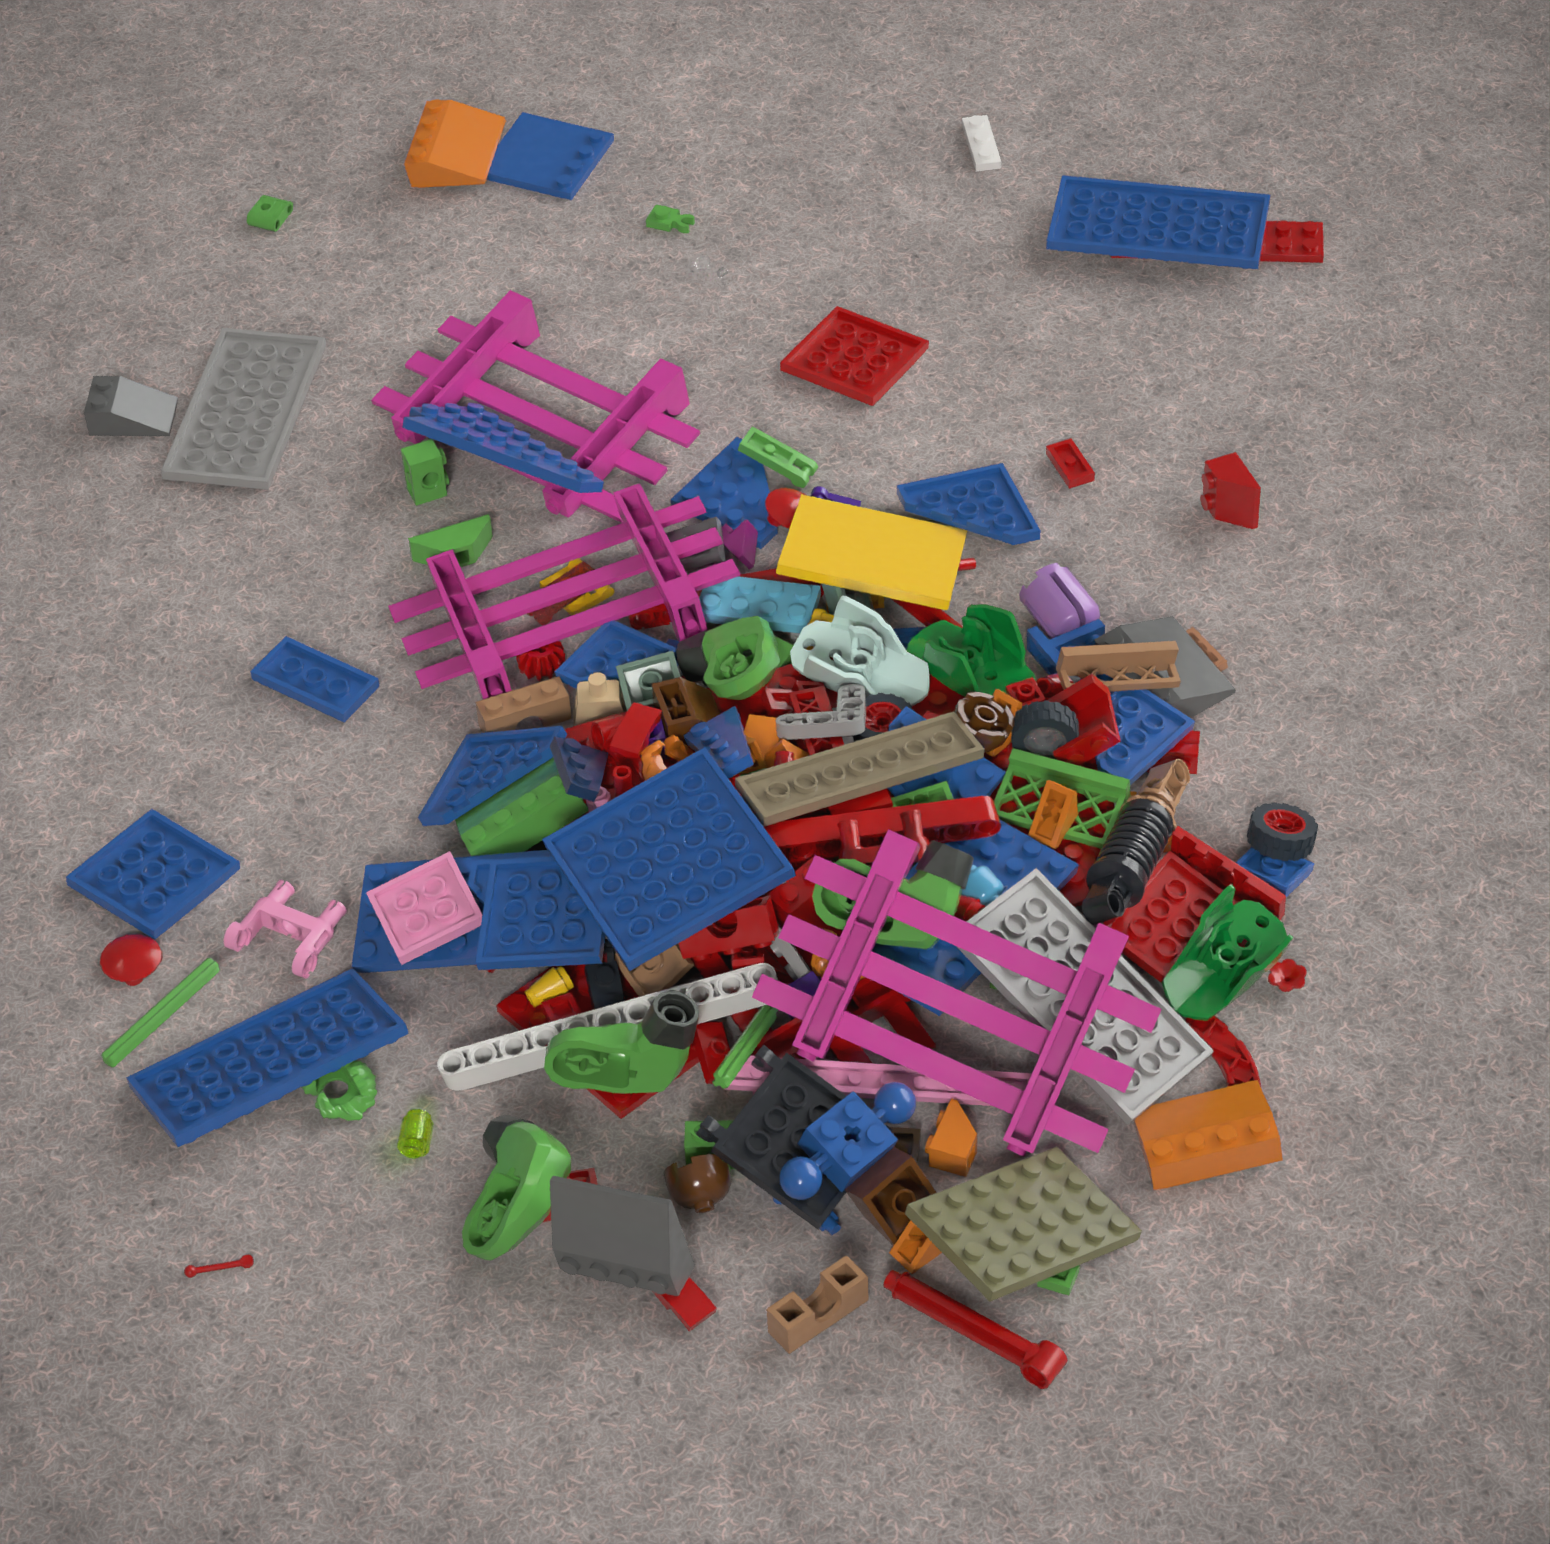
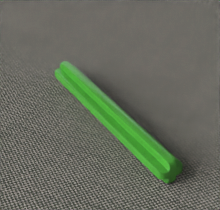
M211 958L205 959L102 1052L101 1056L104 1063L110 1067H115L219 973L218 963Z
M769 1005L760 1007L713 1074L714 1080L712 1082L715 1087L721 1086L723 1089H726L730 1086L777 1018L776 1012L778 1009Z

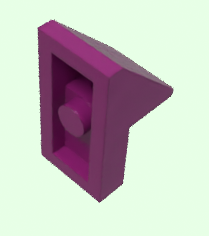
M747 519L735 530L725 523L721 526L724 546L749 570L752 569L755 564L757 530Z

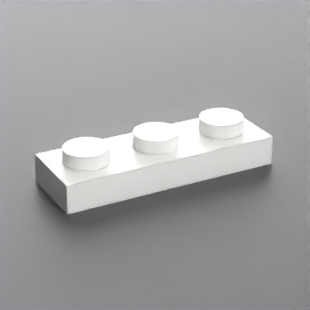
M975 115L962 118V126L975 170L1000 169L1001 159L988 116Z

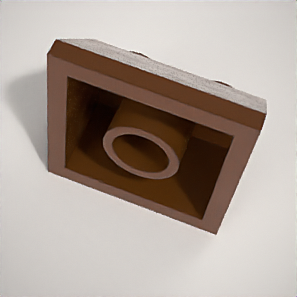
M895 1147L845 1189L861 1214L893 1246L910 1222V1219L905 1215L908 1204L937 1193L914 1158Z

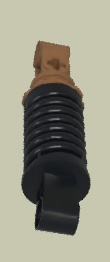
M1176 759L1150 769L1149 775L1141 786L1140 791L1136 795L1129 797L1125 804H1122L1110 834L1107 836L1099 855L1090 866L1086 875L1089 892L1083 900L1082 910L1090 924L1096 925L1120 917L1124 914L1125 908L1135 906L1142 899L1147 882L1168 843V839L1176 829L1177 823L1174 819L1176 806L1179 804L1180 798L1190 781L1189 769L1183 760Z

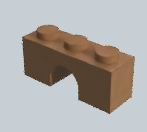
M560 677L475 702L478 724L482 733L515 730L517 724L529 716L539 717L543 727L572 719L569 695Z
M847 1255L820 1272V1283L808 1298L802 1300L792 1291L766 1309L768 1333L788 1354L792 1353L869 1300L868 1276Z

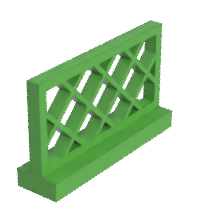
M1013 748L1009 757L1008 769L994 800L999 819L1005 823L1030 829L1033 820L1028 813L1037 810L1042 796L1038 788L1045 786L1047 780H1051L1085 795L1087 800L1077 804L1078 812L1092 807L1097 817L1083 823L1079 816H1077L1075 819L1077 825L1069 828L1064 839L1102 849L1107 836L1110 834L1118 818L1122 804H1125L1131 796L1130 779ZM1013 776L1027 779L1029 785L1014 790L1011 781ZM1033 791L1039 801L1024 807L1019 797ZM1013 799L1019 808L1011 813L999 811L1002 804ZM1105 800L1116 803L1113 810L1104 814L1101 813L1097 806L1098 803ZM1100 823L1106 830L1103 838L1091 836L1087 831L1088 828Z

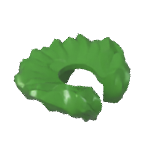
M358 1059L342 1066L335 1072H330L314 1080L307 1086L301 1087L307 1095H318L315 1108L320 1110V1114L324 1119L361 1120L367 1108L375 1105L374 1098L377 1094L375 1089L376 1076L372 1074V1070L367 1067L366 1063H362ZM339 1080L348 1085L346 1094L339 1098H327L322 1091L326 1084L331 1081Z

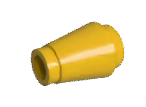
M562 966L556 969L552 967L524 992L532 1006L536 1007L541 1005L543 1001L569 993L568 991L574 988V985Z

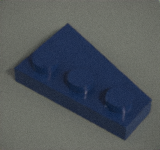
M554 736L550 749L566 794L594 802L600 790L609 753L581 745L578 741L571 738L562 739Z

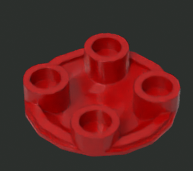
M779 488L770 492L765 500L768 522L776 527L783 526L790 529L801 494H806L790 488Z
M127 934L114 939L106 945L101 953L100 967L103 973L110 979L135 986L157 969L163 959L159 944L151 937L141 934Z

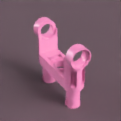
M279 880L269 895L260 898L240 923L235 921L229 925L224 935V946L239 952L244 945L248 946L263 926L286 936L291 934V938L302 941L295 951L297 954L292 963V973L307 979L310 976L308 974L309 971L313 972L316 968L317 956L333 937V928L346 914L347 910L339 901L336 904V900H331L319 917H313L287 907L284 904L294 894L295 890L289 882L286 881L283 885L284 880Z

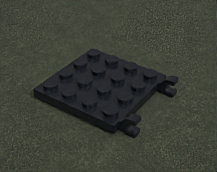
M763 1045L756 1053L751 1065L762 1072H769V1076L727 1130L708 1115L701 1123L696 1135L704 1141L714 1142L715 1145L711 1150L712 1153L819 1230L847 1192L845 1190L841 1192L823 1173L819 1191L811 1198L798 1200L789 1197L783 1191L779 1177L782 1167L790 1159L795 1157L810 1158L798 1145L801 1136L809 1125L844 1099L846 1095L788 1053L780 1059ZM884 1124L891 1132L893 1131V1129Z

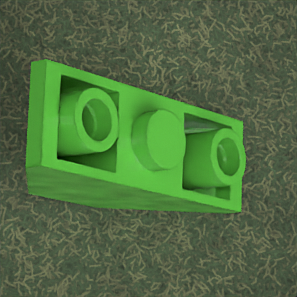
M489 514L408 538L412 560L427 565L426 558L453 549L460 567L476 563L493 537L491 519Z

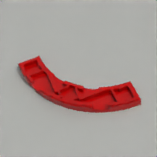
M1215 1016L1207 1021L1185 1019V1022L1214 1050L1211 1056L1220 1067L1227 1087L1258 1080L1261 1087L1258 1070L1250 1052L1244 1043L1228 1030V1026Z

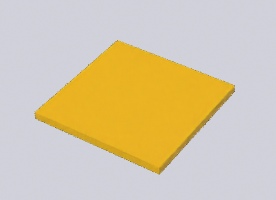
M801 494L777 564L776 573L948 610L967 530Z

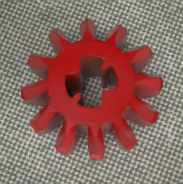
M556 641L516 656L520 673H525L528 680L536 676L540 682L543 676L552 679L555 671L566 661L562 642Z

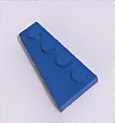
M735 706L708 722L694 725L690 732L683 735L687 745L695 752L705 747L728 779L754 764L750 748L747 744V738L744 734V728L740 721L741 718Z

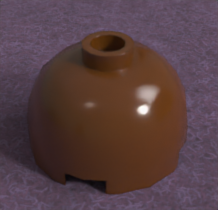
M969 692L965 698L959 700L954 712L983 746L984 752H990L1002 746L1014 727V716L1007 706L1003 709L999 704L993 702L994 696L982 692Z
M714 1154L691 1157L692 1163L678 1168L677 1162L668 1166L664 1171L667 1189L675 1202L684 1208L695 1209L696 1213L710 1212L715 1209L714 1204L722 1201L729 1192L732 1182L730 1165Z

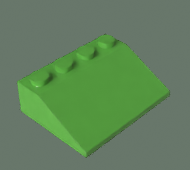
M552 757L464 813L455 821L460 836L471 856L524 852L589 810L582 798L566 794L555 760Z

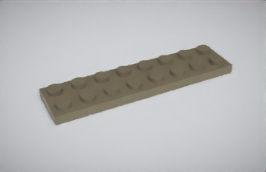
M953 711L735 779V788L761 824L768 826L982 759L984 757V748Z

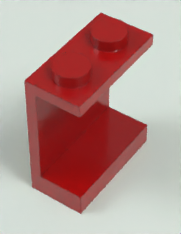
M1092 673L1046 700L1068 706L1071 711L1075 712L1076 719L1078 718L1079 736L1053 751V756L1059 761L1080 766L1121 742L1109 688Z

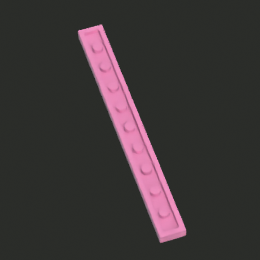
M750 1056L730 1086L725 1090L757 1091L770 1073L762 1072L753 1067L751 1063L755 1056ZM796 1059L846 1096L854 1091L860 1098L875 1099L877 1091L883 1085L890 1082H900L907 1085L913 1091L918 1102L949 1103L951 1099H954L959 1104L992 1106L903 1065L815 1060L813 1062L808 1059ZM978 1070L1023 1091L1032 1073Z

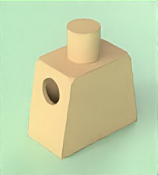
M597 672L591 674L588 677V681L577 684L573 710V726L627 711L620 681L606 680L604 674Z

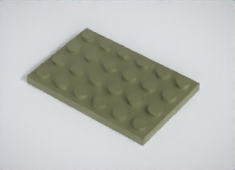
M1058 1147L909 1203L905 1215L989 1302L1134 1243L1140 1238L1142 1230Z

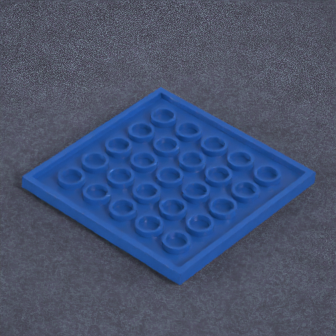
M705 747L542 839L545 847L629 971L796 876L792 865Z

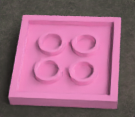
M450 851L366 892L401 965L481 926L483 915Z

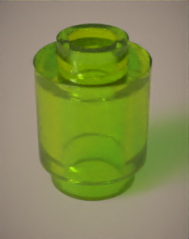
M412 1109L402 1118L397 1148L408 1158L416 1159L427 1155L429 1152L434 1123L427 1111Z

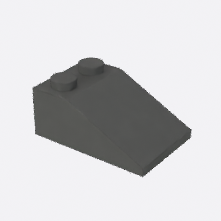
M93 376L84 410L89 436H170L178 397L121 376Z

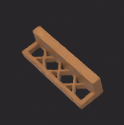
M1176 641L1061 647L1056 665L1063 690L1075 684L1070 683L1068 676H1078L1083 679L1091 673L1094 676L1106 674L1113 678L1112 681L1099 679L1109 688L1110 692L1177 688L1181 683L1175 666L1179 651ZM1167 670L1169 678H1161L1155 675L1154 672ZM1134 672L1142 678L1133 680L1125 674Z

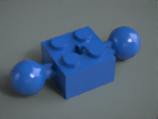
M900 1082L887 1083L877 1091L873 1109H870L854 1091L847 1095L805 1129L798 1145L810 1158L795 1157L784 1164L779 1177L783 1191L794 1199L804 1200L811 1198L819 1191L822 1184V1174L824 1173L843 1192L894 1147L898 1139L884 1124H901L911 1118L916 1109V1098L913 1091L907 1085Z

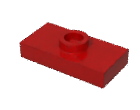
M704 1022L697 1024L693 1041L706 1084H713V1074L724 1060L725 1054H728L730 1051L722 1022Z

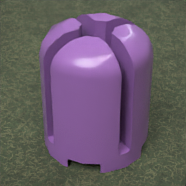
M1058 563L1046 565L1035 572L1038 577L1031 582L1027 589L1024 585L1021 588L1019 594L1020 601L1050 639L1097 620L1100 617L1099 606L1067 566L1060 567Z

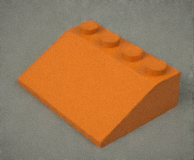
M435 99L427 101L404 162L411 187L425 188L485 184L506 122L505 117L453 100Z
M1258 1080L1154 1104L1134 1120L1154 1190L1283 1161L1280 1135Z

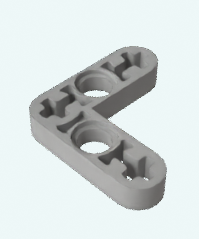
M849 684L838 689L837 711L794 713L779 716L775 720L777 736L781 739H807L861 734L865 731L866 694L864 686Z

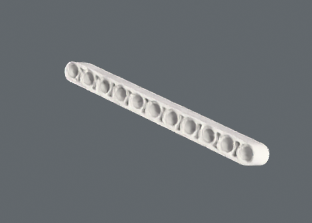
M754 964L449 1050L439 1057L437 1067L449 1089L455 1091L466 1090L544 1068L547 1047L545 1045L563 1030L576 1027L602 1026L612 1023H632L638 1025L643 1021V1018L637 1019L645 1016L655 997L669 990L679 991L694 1000L699 1010L697 1024L767 1005L752 998V995L762 974L778 980L777 974L770 964Z

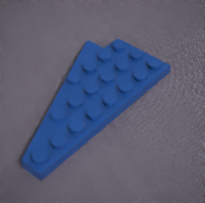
M446 403L445 407H438L433 404H423L422 407H411L409 417H404L402 426L404 429L578 493L602 492L604 481L595 477L594 472L582 469L577 466L578 463L576 461L562 457L561 452L547 448L544 442L532 439L529 433L519 431L514 428V424L499 419V415L484 410L483 405L468 403L467 406H459L453 403Z

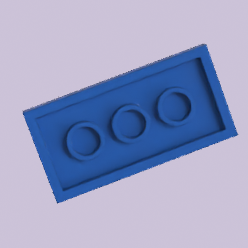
M287 636L250 671L252 680L344 723L380 687L377 677Z

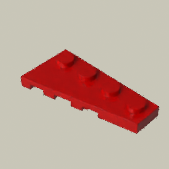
M1180 826L1176 827L1172 833L1171 852L1222 890L1230 884L1235 887L1234 899L1238 902L1242 900L1259 902L1279 920L1282 919L1285 915L1286 895Z

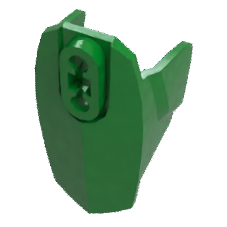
M987 604L969 605L966 610V616L961 618L962 628L945 620L929 625L911 639L906 649L907 652L928 663L929 674L964 697L969 692H982L993 695L995 689L1006 693L1005 687L1007 685L1031 677L1036 680L1035 674L1025 663L1026 650L1015 616L1008 610Z
M1231 884L1221 892L1201 915L1198 928L1162 982L1169 1005L1180 1016L1207 1021L1246 992L1265 972L1270 970L1283 956L1294 938L1290 934L1287 936L1284 923L1259 902L1242 900L1233 905L1235 887ZM1256 923L1261 924L1264 928L1259 927ZM1244 939L1247 940L1245 947H1241L1237 944L1241 943Z

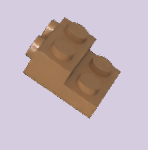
M679 943L631 971L627 969L617 953L614 955V961H617L619 969L639 997L671 988L695 965L690 958H682Z

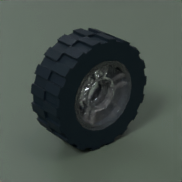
M1036 701L1029 705L1026 704L1015 713L1014 727L1011 731L1012 747L1058 760L1053 756V751L1079 736L1078 718L1076 719L1074 711H1071L1068 706H1063L1059 702Z

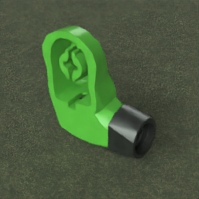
M759 616L741 618L712 630H705L680 641L676 650L678 664L686 680L691 682L702 681L718 697L733 700L746 699L759 691L771 680L780 663L778 642L769 622Z
M931 840L915 868L917 873L909 880L905 878L899 892L954 916L962 889H966L974 857L943 843ZM839 859L834 862L866 878L871 867L856 859ZM815 883L812 897L817 915L825 924L839 930H844L856 901ZM888 916L876 943L928 950L933 948L940 939Z
M669 990L655 997L643 1021L638 1025L632 1023H612L602 1026L576 1027L563 1030L554 1036L546 1047L544 1069L550 1080L566 1088H589L622 1094L662 1092L679 1075L688 1059L689 1048L695 1037L699 1017L698 1006L693 999L684 993Z
M501 1115L491 1120L483 1134V1148L486 1154L496 1163V1166L493 1168L480 1196L466 1217L462 1230L463 1247L467 1253L483 1260L491 1261L513 1250L544 1221L551 1211L550 1179L552 1176L567 1178L572 1169L571 1156L560 1141L535 1125L532 1121L511 1115Z

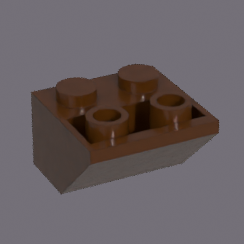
M682 677L651 684L653 707L662 710L661 720L666 738L675 735L687 745L683 735L690 732L694 725L708 722L720 715L711 690Z

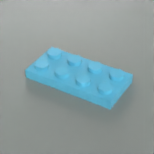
M735 577L702 589L699 599L705 622L725 624L741 618L759 616L769 622L771 629L774 631L801 633L802 629L810 622L814 609L818 606L821 586Z

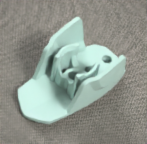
M841 596L838 601L832 622L816 620L805 626L790 651L793 668L812 681L824 683L826 688L838 692V689L842 686L858 684L864 686L866 697L871 694L891 693L897 697L901 696L912 706L928 696L930 687L928 663L906 651L893 628L884 621L879 613L847 596ZM808 646H814L812 650H806Z

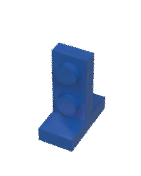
M1097 619L1050 640L1038 626L1027 630L1026 649L1046 673L1052 675L1057 673L1056 665L1061 647L1095 645L1094 640L1105 634V625L1100 619Z

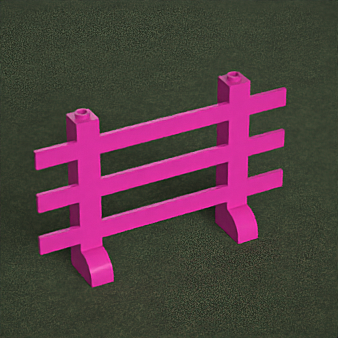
M511 290L476 327L451 315L437 329L438 333L460 344L444 362L417 350L405 363V368L428 379L410 398L384 386L371 400L372 404L394 414L391 417L394 432L401 441H410L417 444L425 439L426 436L402 427L404 417H409L411 407H422L423 404L445 407L446 403L457 404L463 396H466L578 449L570 460L576 461L578 463L577 466L582 469L594 472V476L602 481L614 467H617L653 485L658 483L668 471L667 467L630 450L647 430L685 448H688L700 435V430L663 414V412H666L673 416L679 415L690 404L681 367L660 358L630 393L624 396L512 344L514 342L524 347L529 346L540 336L531 299ZM498 360L611 414L593 433L484 382L480 378ZM502 465L545 486L542 490L545 506L555 515L561 514L569 518L583 504L614 520L623 522L619 515L614 495L603 489L602 492L578 493Z
M639 483L613 492L619 515L623 521L621 524L466 579L453 549L426 558L436 589L389 605L388 608L394 623L444 606L450 620L449 622L401 638L407 655L418 653L454 639H458L464 654L415 671L421 689L472 672L483 700L512 691L502 663L503 660L662 603L665 604L679 642L707 630L700 599L696 591L740 576L739 570L733 559H729L687 574L679 559L723 544L716 527L670 542L663 528L706 513L702 501L698 496L654 512ZM631 539L639 553L638 555L480 611L473 595ZM646 571L649 572L655 584L654 587L496 643L493 642L487 629L496 624Z
M888 829L867 878L815 855L804 879L856 901L840 937L789 914L779 934V939L829 961L816 993L813 997L762 974L752 995V998L803 1020L792 1044L799 1048L797 1054L815 1062L816 1057L824 1059L836 1035L1012 1114V1120L1003 1138L1004 1141L1008 1142L1006 1149L1021 1156H1025L1027 1151L1033 1154L1045 1129L1099 1153L1109 1129L1058 1107L1055 1103L1070 1069L1125 1093L1133 1076L1134 1068L1081 1045L1097 1009L1152 1033L1160 1015L1161 1008L1108 985L1129 936L1098 923L1079 969L1076 971L900 893V887L908 875L921 847L916 841ZM890 916L1067 995L1051 1031L872 952L887 917ZM861 975L1040 1055L1025 1090H1020L847 1012V1006Z

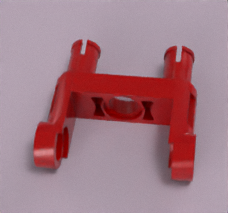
M912 810L913 823L910 822L909 811H904L900 813L904 837L921 845L914 861L919 863L930 842L923 835L920 810ZM846 820L839 822L837 826L842 850L838 855L839 859H856L872 867L881 845L861 847L858 821L849 820L850 833L847 831Z

